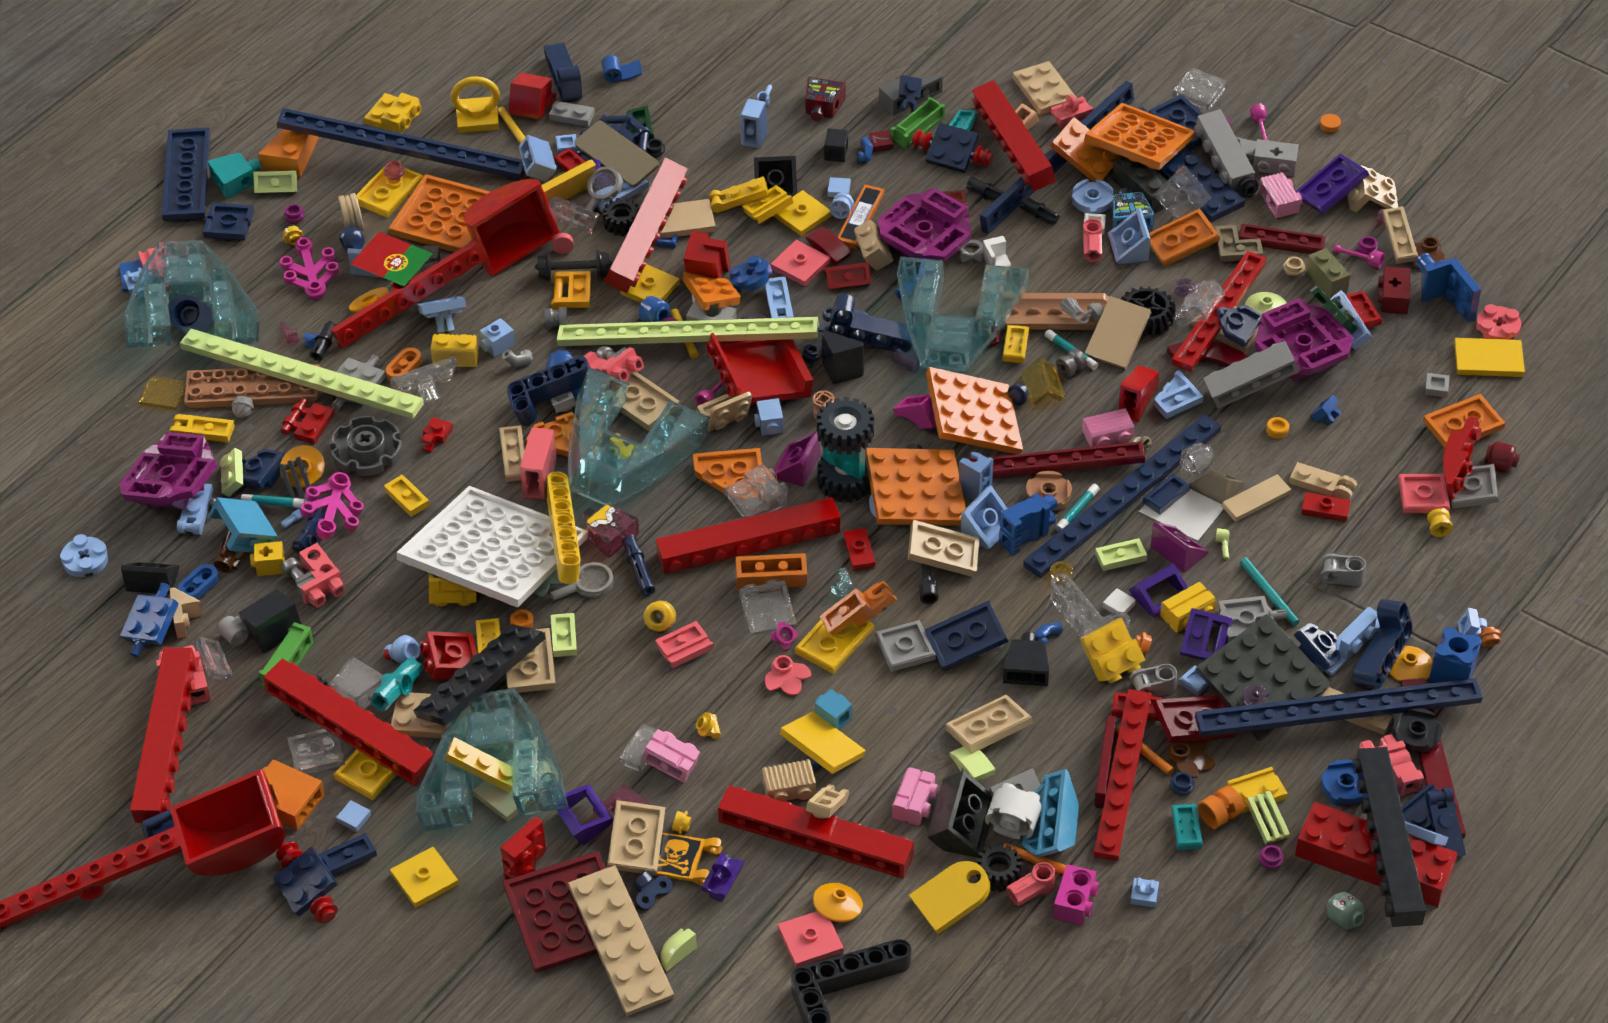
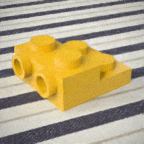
M384 93L364 117V122L379 129L402 134L421 112L419 98L401 93L398 97Z
M1118 618L1079 638L1099 682L1108 680L1109 683L1118 681L1122 678L1121 673L1126 670L1128 673H1132L1140 669V663L1145 661L1137 640L1131 639L1122 618Z

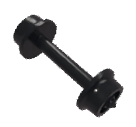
M596 250V260L551 262V254L547 252L546 255L538 256V264L535 265V268L538 270L539 278H548V280H552V270L597 268V278H600L602 275L608 274L613 262L609 260V253H602L599 250Z

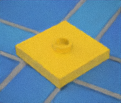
M803 190L792 197L793 204L773 215V217L801 237L832 216L830 209Z
M646 264L642 273L637 272L640 278L635 288L631 286L627 294L620 291V294L639 303L648 296H656L665 301L680 284V278Z
M434 847L390 869L392 877L415 908L459 885L458 879Z

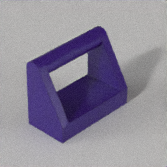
M1174 563L1128 589L1133 598L1152 617L1160 614L1161 603L1155 606L1146 590L1166 579L1179 593L1188 588Z
M589 784L561 794L551 801L573 836L583 845L592 840L614 821ZM587 797L600 819L582 825L571 808Z

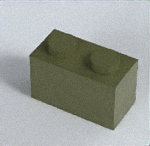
M1327 248L1308 255L1306 275L1329 298H1332L1341 290L1345 294L1348 293L1350 274Z

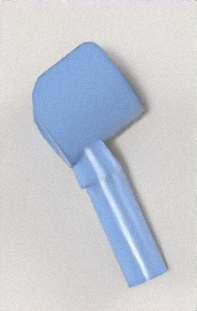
M768 85L765 91L757 94V100H765L767 106L770 104L769 94L772 85Z

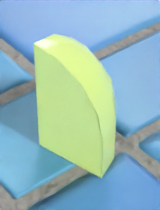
M681 928L663 944L660 959L661 965L666 972L697 948L696 933L690 929L683 931Z

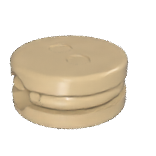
M351 193L350 196L346 195L345 197L344 195L339 196L338 201L344 227L352 226L364 231L356 194Z

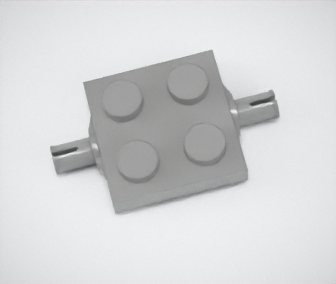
M372 355L366 363L347 358L336 371L378 385L386 378L384 370L374 367L380 361L376 355ZM336 396L337 399L332 403V407L335 410H339L345 402L364 405Z
M1265 596L1218 601L1220 615L1233 619L1232 626L1228 628L1227 642H1230L1267 613L1273 620L1287 619L1286 609L1272 611L1266 603ZM1212 623V627L1219 626L1218 624Z

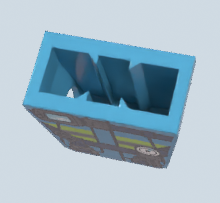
M1122 188L1119 194L1113 196L1112 229L1140 208L1147 229L1153 230L1154 212L1143 193H1132L1131 189Z

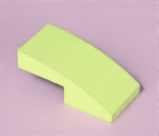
M963 746L950 752L951 758L960 771L964 770L977 782L995 775L994 766L980 750L971 754Z

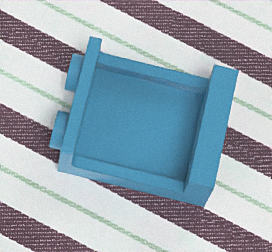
M217 498L209 512L210 518L223 519L232 533L226 544L230 551L254 553V544L275 542L278 537L256 501Z

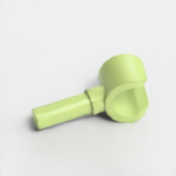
M1217 528L1215 542L1222 543L1223 559L1227 560L1229 559V531Z

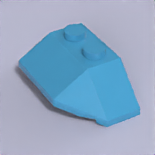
M1066 769L1045 775L1041 781L1042 784L1035 791L1040 796L1039 802L1042 808L1033 835L1027 839V835H1023L1022 847L1038 858L1060 852L1075 845L1079 803L1069 772Z

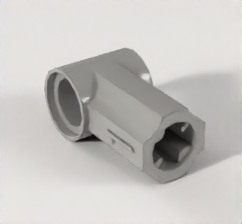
M227 616L217 626L218 632L234 647L244 643L250 633L239 616L235 618Z

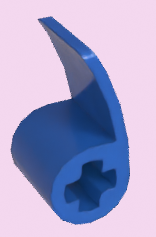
M608 55L601 61L604 79L608 82L625 81L642 75L640 59L621 66L619 59L614 55Z

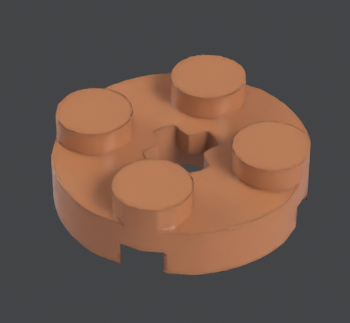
M1042 471L1037 473L1036 477L1032 480L1031 478L1026 484V497L1029 499L1035 493L1041 498L1051 494L1058 502L1057 508L1054 510L1062 511L1071 499L1072 486L1068 479L1066 481L1062 478V474L1055 471ZM1046 489H1051L1052 493H1047Z

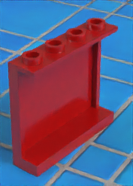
M710 334V341L706 345L707 353L709 356L711 355L714 368L718 369L721 382L725 384L729 397L734 398L750 392L752 395L751 404H755L757 401L777 398L780 401L811 397L813 378L793 339L719 343L715 334Z

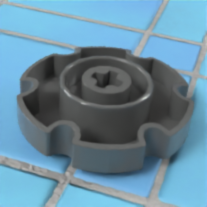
M361 416L349 420V425L339 426L330 439L331 455L334 464L343 472L350 473L355 471L358 476H372L384 472L383 468L385 466H394L403 451L399 429L387 419L375 420V416Z

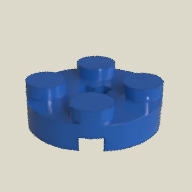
M753 255L747 261L732 267L729 270V279L737 292H742L741 289H747L750 292L759 289L769 281L768 275H772V269L767 260L760 259L758 255Z
M1337 760L1329 764L1328 769L1323 772L1321 779L1322 790L1329 797V801L1334 805H1353L1360 803L1363 799L1362 794H1359L1357 791L1358 774L1353 773L1352 761ZM1346 779L1347 782H1352V784L1344 785L1342 780Z

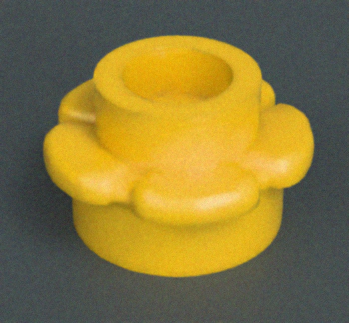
M290 226L283 231V241L287 245H295L298 239L303 236V232L297 226Z
M677 811L672 830L677 831L678 834H682L683 831L688 832L692 818L687 816L688 811H685V813Z

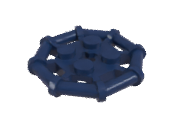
M629 113L621 116L601 115L599 120L608 126L612 124L610 125L611 128L635 144V142L639 141V148L647 153L648 137L651 132L649 128L639 123L634 118V115ZM630 127H633L637 133L632 134L629 131ZM587 129L581 130L579 135H582ZM578 148L576 153L586 162L592 159Z

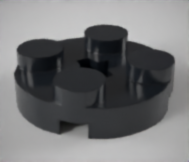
M1423 708L1407 709L1406 713H1399L1396 716L1393 724V736L1397 742L1403 740L1406 746L1405 749L1409 751L1431 753L1434 747L1441 741L1443 726L1441 722L1434 718L1435 714ZM1419 727L1421 733L1414 732L1413 730Z

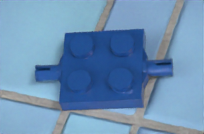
M160 583L156 595L138 594L120 634L124 640L135 642L130 652V655L139 658L145 645H161L179 605L176 600L165 598L170 588L166 583Z

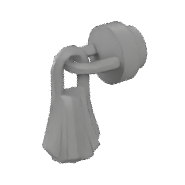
M1068 297L1064 298L1060 304L1061 310L1071 315L1080 324H1086L1091 319L1099 320L1104 311L1100 303H1092L1087 306L1088 311L1085 313L1078 305L1076 299ZM1080 314L1082 315L1081 320L1077 317Z

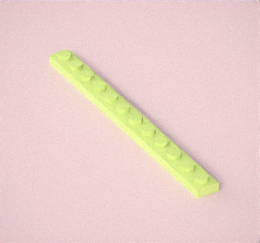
M818 317L559 325L557 343L558 346L709 342L711 333H714L720 342L814 339L818 337L819 320Z
M190 329L180 342L181 349L411 419H414L424 404L423 398L198 330Z

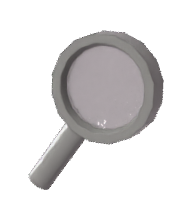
M608 166L600 167L590 175L587 189L592 198L580 215L582 220H588L598 202H608L620 193L623 180L614 168Z
M591 562L584 564L580 567L579 580L576 583L550 592V596L553 601L575 592L587 598L602 597L609 593L613 587L612 571L607 565Z

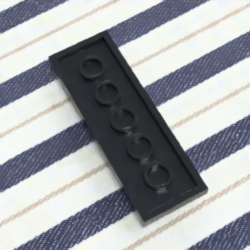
M514 624L506 627L501 635L490 641L487 647L479 654L474 655L463 668L455 671L448 681L439 685L433 694L423 699L420 705L413 710L416 717L447 726L546 638L543 632Z

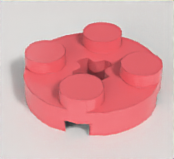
M1492 304L1486 305L1484 310L1478 315L1476 329L1478 332L1480 330L1483 333V338L1508 340L1513 337L1515 339L1518 337L1521 329L1519 312L1516 309Z

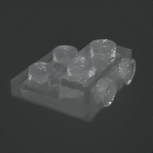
M1216 279L1199 282L1195 286V291L1189 293L1184 298V303L1175 312L1174 328L1198 322L1208 317L1224 294V290Z
M764 464L744 472L743 480L724 488L725 495L744 518L775 511L786 506L787 495L789 494L786 484L784 482L779 483L775 471L771 467L767 469Z
M773 579L759 586L749 584L739 590L738 597L750 636L776 631L778 623L782 621L791 627H796L785 580Z

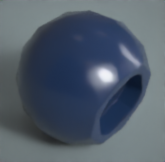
M345 227L339 234V240L346 252H348V248H363L365 238L359 228Z

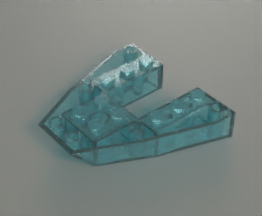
M202 240L167 241L157 244L140 271L124 313L126 348L171 346V324L168 303L173 298L186 294L201 302L208 301L212 312L214 336L238 343L259 342L257 307L229 267Z
M900 257L897 278L906 327L919 363L923 368L932 367L964 372L970 369L999 335L1030 285L1028 268L986 265L976 318L937 314L945 277L943 261Z
M588 367L576 400L568 448L569 489L600 504L614 506L650 486L698 450L707 436L710 417L669 400L643 443L639 444L608 431L627 400L629 383Z
M515 688L483 693L452 720L442 736L418 790L416 814L424 832L472 824L473 774L444 760L454 737L504 763L513 762V799L520 816L568 808L561 768L538 719Z

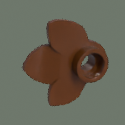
M1429 236L1425 237L1421 243H1414L1418 257L1424 253H1429L1435 262L1445 260V254L1441 251V244L1437 238ZM1412 261L1413 267L1416 268V269H1419V268L1415 265V263H1417V262H1416V261Z
M1206 741L1175 742L1168 749L1167 756L1171 762L1177 765L1178 771L1186 772L1192 778H1197L1199 771H1208L1215 766L1214 760L1204 753L1207 746Z

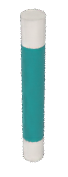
M1050 329L1045 332L1044 336L1066 352L1076 348ZM1084 354L1087 367L1096 370L1098 363Z
M1092 484L1055 526L1057 532L1072 522L1100 490L1097 484Z
M242 494L241 500L256 501L257 504L301 508L302 503L307 502L306 499L250 494Z

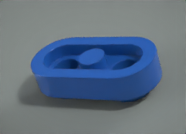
M210 564L201 565L181 581L177 589L199 599L217 583V569Z

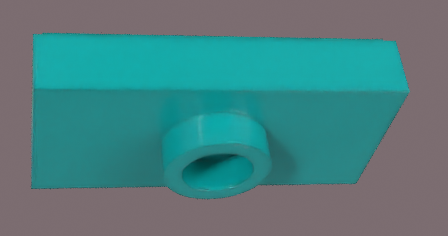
M958 110L949 125L970 131L979 118L978 111Z
M1196 804L1171 805L1177 850L1202 849L1203 843Z

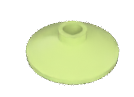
M1271 292L1255 293L1245 302V305L1261 314L1286 304V301L1281 296Z

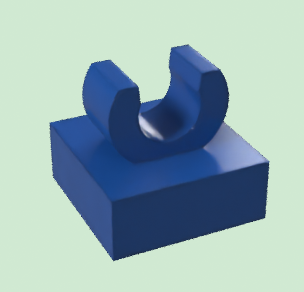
M1332 394L1318 405L1310 417L1315 422L1323 418L1327 425H1331L1335 422L1334 418L1341 414L1340 410L1334 407L1339 400Z

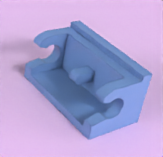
M971 452V457L978 461L971 462L965 458L959 461V481L961 482L963 495L975 500L988 486H992L993 459L990 457L986 458L977 452Z

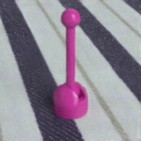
M1256 104L1250 108V116L1255 122H1259L1263 140H1268L1263 125V120L1267 116L1266 107L1262 104Z
M1339 245L1333 247L1334 253L1341 252L1367 259V263L1373 268L1380 269L1384 262V252L1373 251L1366 255L1343 249Z
M720 381L711 391H700L695 396L696 404L699 406L713 400V394L724 383Z

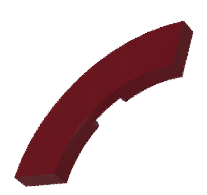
M1183 342L1167 346V353L1173 358ZM1212 342L1199 362H1205L1206 360L1214 361L1226 368L1232 363L1239 362L1249 356L1233 347Z

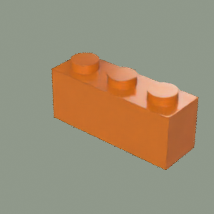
M806 553L736 557V589L806 587Z

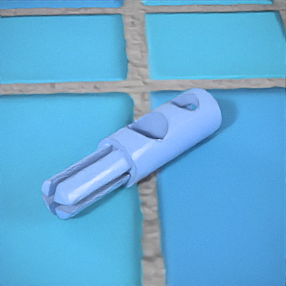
M300 508L281 522L283 528L286 529L304 517L300 514Z

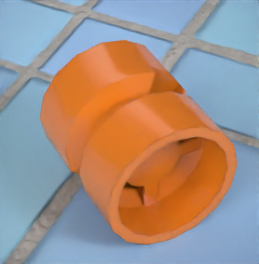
M1230 785L1222 787L1214 795H1209L1197 804L1201 819L1209 828L1214 830L1227 823L1228 819L1232 820L1242 814L1245 809L1241 796Z

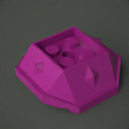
M936 188L926 190L924 193L904 196L878 218L881 240L901 252L902 256H908L927 268L938 262L945 263L971 240L968 206Z
M1298 298L1262 313L1254 347L1258 352H1261L1273 344L1286 341L1299 370L1298 373L1289 376V378L1297 381L1316 372L1323 373L1326 368L1347 360L1352 347L1353 337L1328 310L1316 305L1307 304V301Z
M168 432L161 437V441L147 448L119 483L124 500L137 502L153 508L185 510L196 494L204 491V483L217 467V463L204 435Z

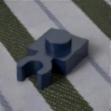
M906 75L900 77L898 97L904 98V101L900 104L901 111L906 109V104L911 107V113L916 111L917 103L915 100L918 101L920 99L922 79Z

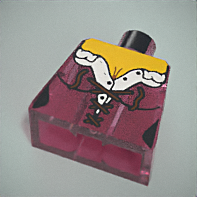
M610 504L605 505L598 512L589 507L583 513L582 518L586 521L588 539L608 558L624 546L622 539L625 536L634 535L636 537L639 534L638 518Z

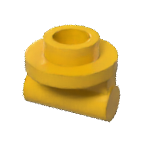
M708 712L703 713L696 722L698 734L704 737L711 736L713 739L720 738L721 733L717 716Z

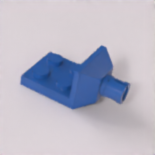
M1429 253L1420 255L1416 259L1417 263L1415 265L1422 271L1421 301L1425 302L1446 295L1448 301L1452 302L1457 308L1458 313L1467 322L1476 320L1481 288L1457 259L1435 262Z

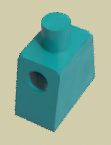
M241 153L208 161L210 176L226 199L253 186V172L262 169L258 158L246 161Z

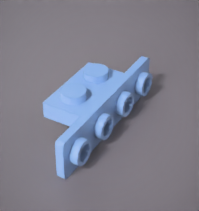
M1367 607L1337 637L1335 645L1336 649L1340 652L1341 659L1326 671L1318 663L1315 666L1330 676L1336 673L1377 632L1380 627L1377 611Z

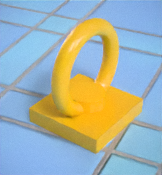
M473 76L462 79L453 87L451 102L457 112L458 133L499 130L497 104L500 99V92L491 80ZM482 85L490 90L492 97L459 99V93L467 86Z

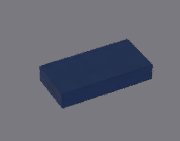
M1172 474L1143 497V504L1160 515L1189 492L1190 485L1175 474Z

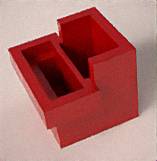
M520 73L510 83L509 114L541 119L545 115V107H550L556 101V93L551 92L552 78Z
M691 231L683 257L685 271L713 278H722L723 271L729 272L731 266L727 241L708 238V233Z

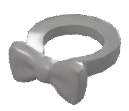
M973 239L958 250L961 261L966 262L969 259H974L981 262L983 258V243ZM972 245L977 246L979 249L975 253H968L963 248Z

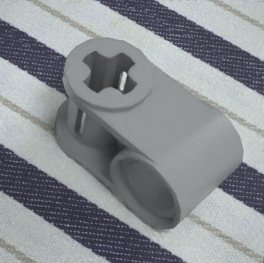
M1333 553L1322 557L1323 571L1320 573L1322 582L1330 585L1339 584L1353 587L1364 583L1366 561L1362 557Z
M1162 664L1135 670L1130 674L1129 679L1138 691L1152 693V696L1155 697L1170 695L1175 692L1177 687V670L1170 664Z

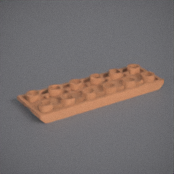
M983 293L979 296L980 330L986 326H994L998 330H1007V325L1029 327V330H1095L1099 320L1091 319L1086 324H1080L1071 315L1062 311L1060 304L1067 297L1076 299L1082 311L1086 313L1088 311L1087 306L1092 303H1100L1104 309L1109 296L1105 293ZM1080 314L1077 317L1081 320L1082 315Z
M246 368L187 371L184 404L189 408L231 407L232 402L235 401L237 396L251 398L253 400L252 405L298 403L301 398L306 399L308 403H312L318 399V390Z

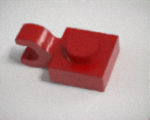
M432 417L423 430L422 442L425 443L423 450L432 452L437 442L444 444L453 430V423Z

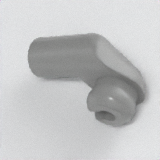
M509 349L505 350L502 354V358L515 368L529 365L533 360L532 352L527 349L524 352L521 351L520 355L514 354Z

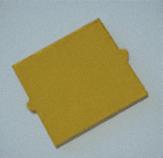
M151 376L147 386L143 388L144 392L139 403L140 405L177 410L181 400L185 398L186 381Z

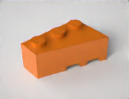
M283 129L258 153L259 162L262 167L261 172L296 171L297 177L301 178L319 137Z

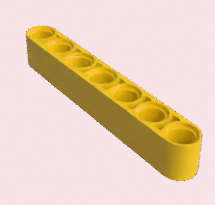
M552 472L547 476L546 499L559 581L562 583L574 584L579 580L580 553L569 482L566 474Z

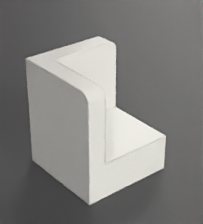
M1004 236L983 240V258L991 273L1011 268V263L1006 255V240Z

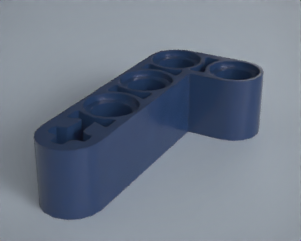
M561 42L544 46L545 59L561 101L581 99L582 84L579 67L572 64L565 43Z
M841 294L836 297L830 314L829 332L863 342L869 346L900 353L910 351L913 337V328L910 325L854 312L855 300L851 295Z
M578 356L513 381L507 387V394L519 423L522 425L533 423L537 418L534 405L589 384L594 378V373L588 360L583 356Z
M1387 599L1379 601L1377 618L1380 627L1353 671L1352 679L1354 685L1380 689L1412 634V621L1405 602Z

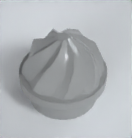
M237 396L231 405L235 416L247 418L254 410L253 400L246 396Z

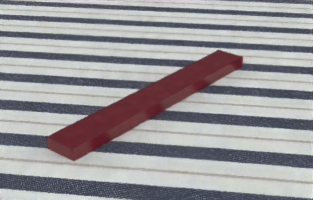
M1142 441L990 457L993 459L992 479L1033 475L1042 471L1061 472L1145 463ZM969 459L971 462L978 461L977 459Z
M1425 678L1401 680L1400 686L1426 684ZM1419 727L1413 730L1414 732L1421 733ZM1440 741L1431 753L1418 752L1426 786L1432 783L1440 791L1442 788H1452L1462 838H1465L1466 831L1443 744Z

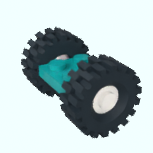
M844 397V401H840L839 398H836L834 403L828 401L826 402V407L822 405L820 412L817 413V439L819 442L821 441V446L823 447V454L817 463L819 490L822 489L823 495L828 494V498L833 497L834 499L836 497L837 502H842V499L852 502V498L858 501L861 499V495L865 497L868 495V490L871 491L865 449L868 447V443L873 441L874 414H872L870 407L867 408L866 403L862 402L859 404V399L854 398L853 401H849V397Z

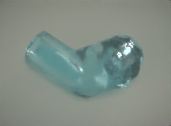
M840 568L836 573L839 582H836V586H831V591L836 597H844L853 587L848 570Z

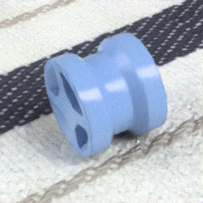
M847 193L835 195L830 205L831 214L838 219L848 217L854 206L853 198Z

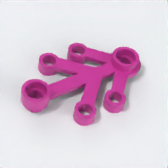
M303 237L298 239L295 247L297 254L303 257L305 267L293 263L290 256H283L280 259V266L283 270H288L283 274L284 282L288 285L293 284L305 289V294L310 299L319 300L326 293V284L333 276L339 273V266L336 262H330L335 259V251L330 247L322 250L321 259L313 265L311 257L313 253L312 242L308 238ZM326 266V272L317 280V275ZM296 273L307 277L309 282L297 278Z
M334 473L329 478L328 483L316 487L310 486L306 489L305 498L310 502L302 503L300 508L302 516L311 517L314 511L327 507L324 519L318 522L316 528L317 536L322 540H328L334 535L336 525L333 519L336 509L344 518V527L347 530L354 531L358 527L359 519L353 515H360L364 504L350 491V478L345 473ZM332 491L331 496L318 500L320 494ZM341 494L349 502V509L340 499Z

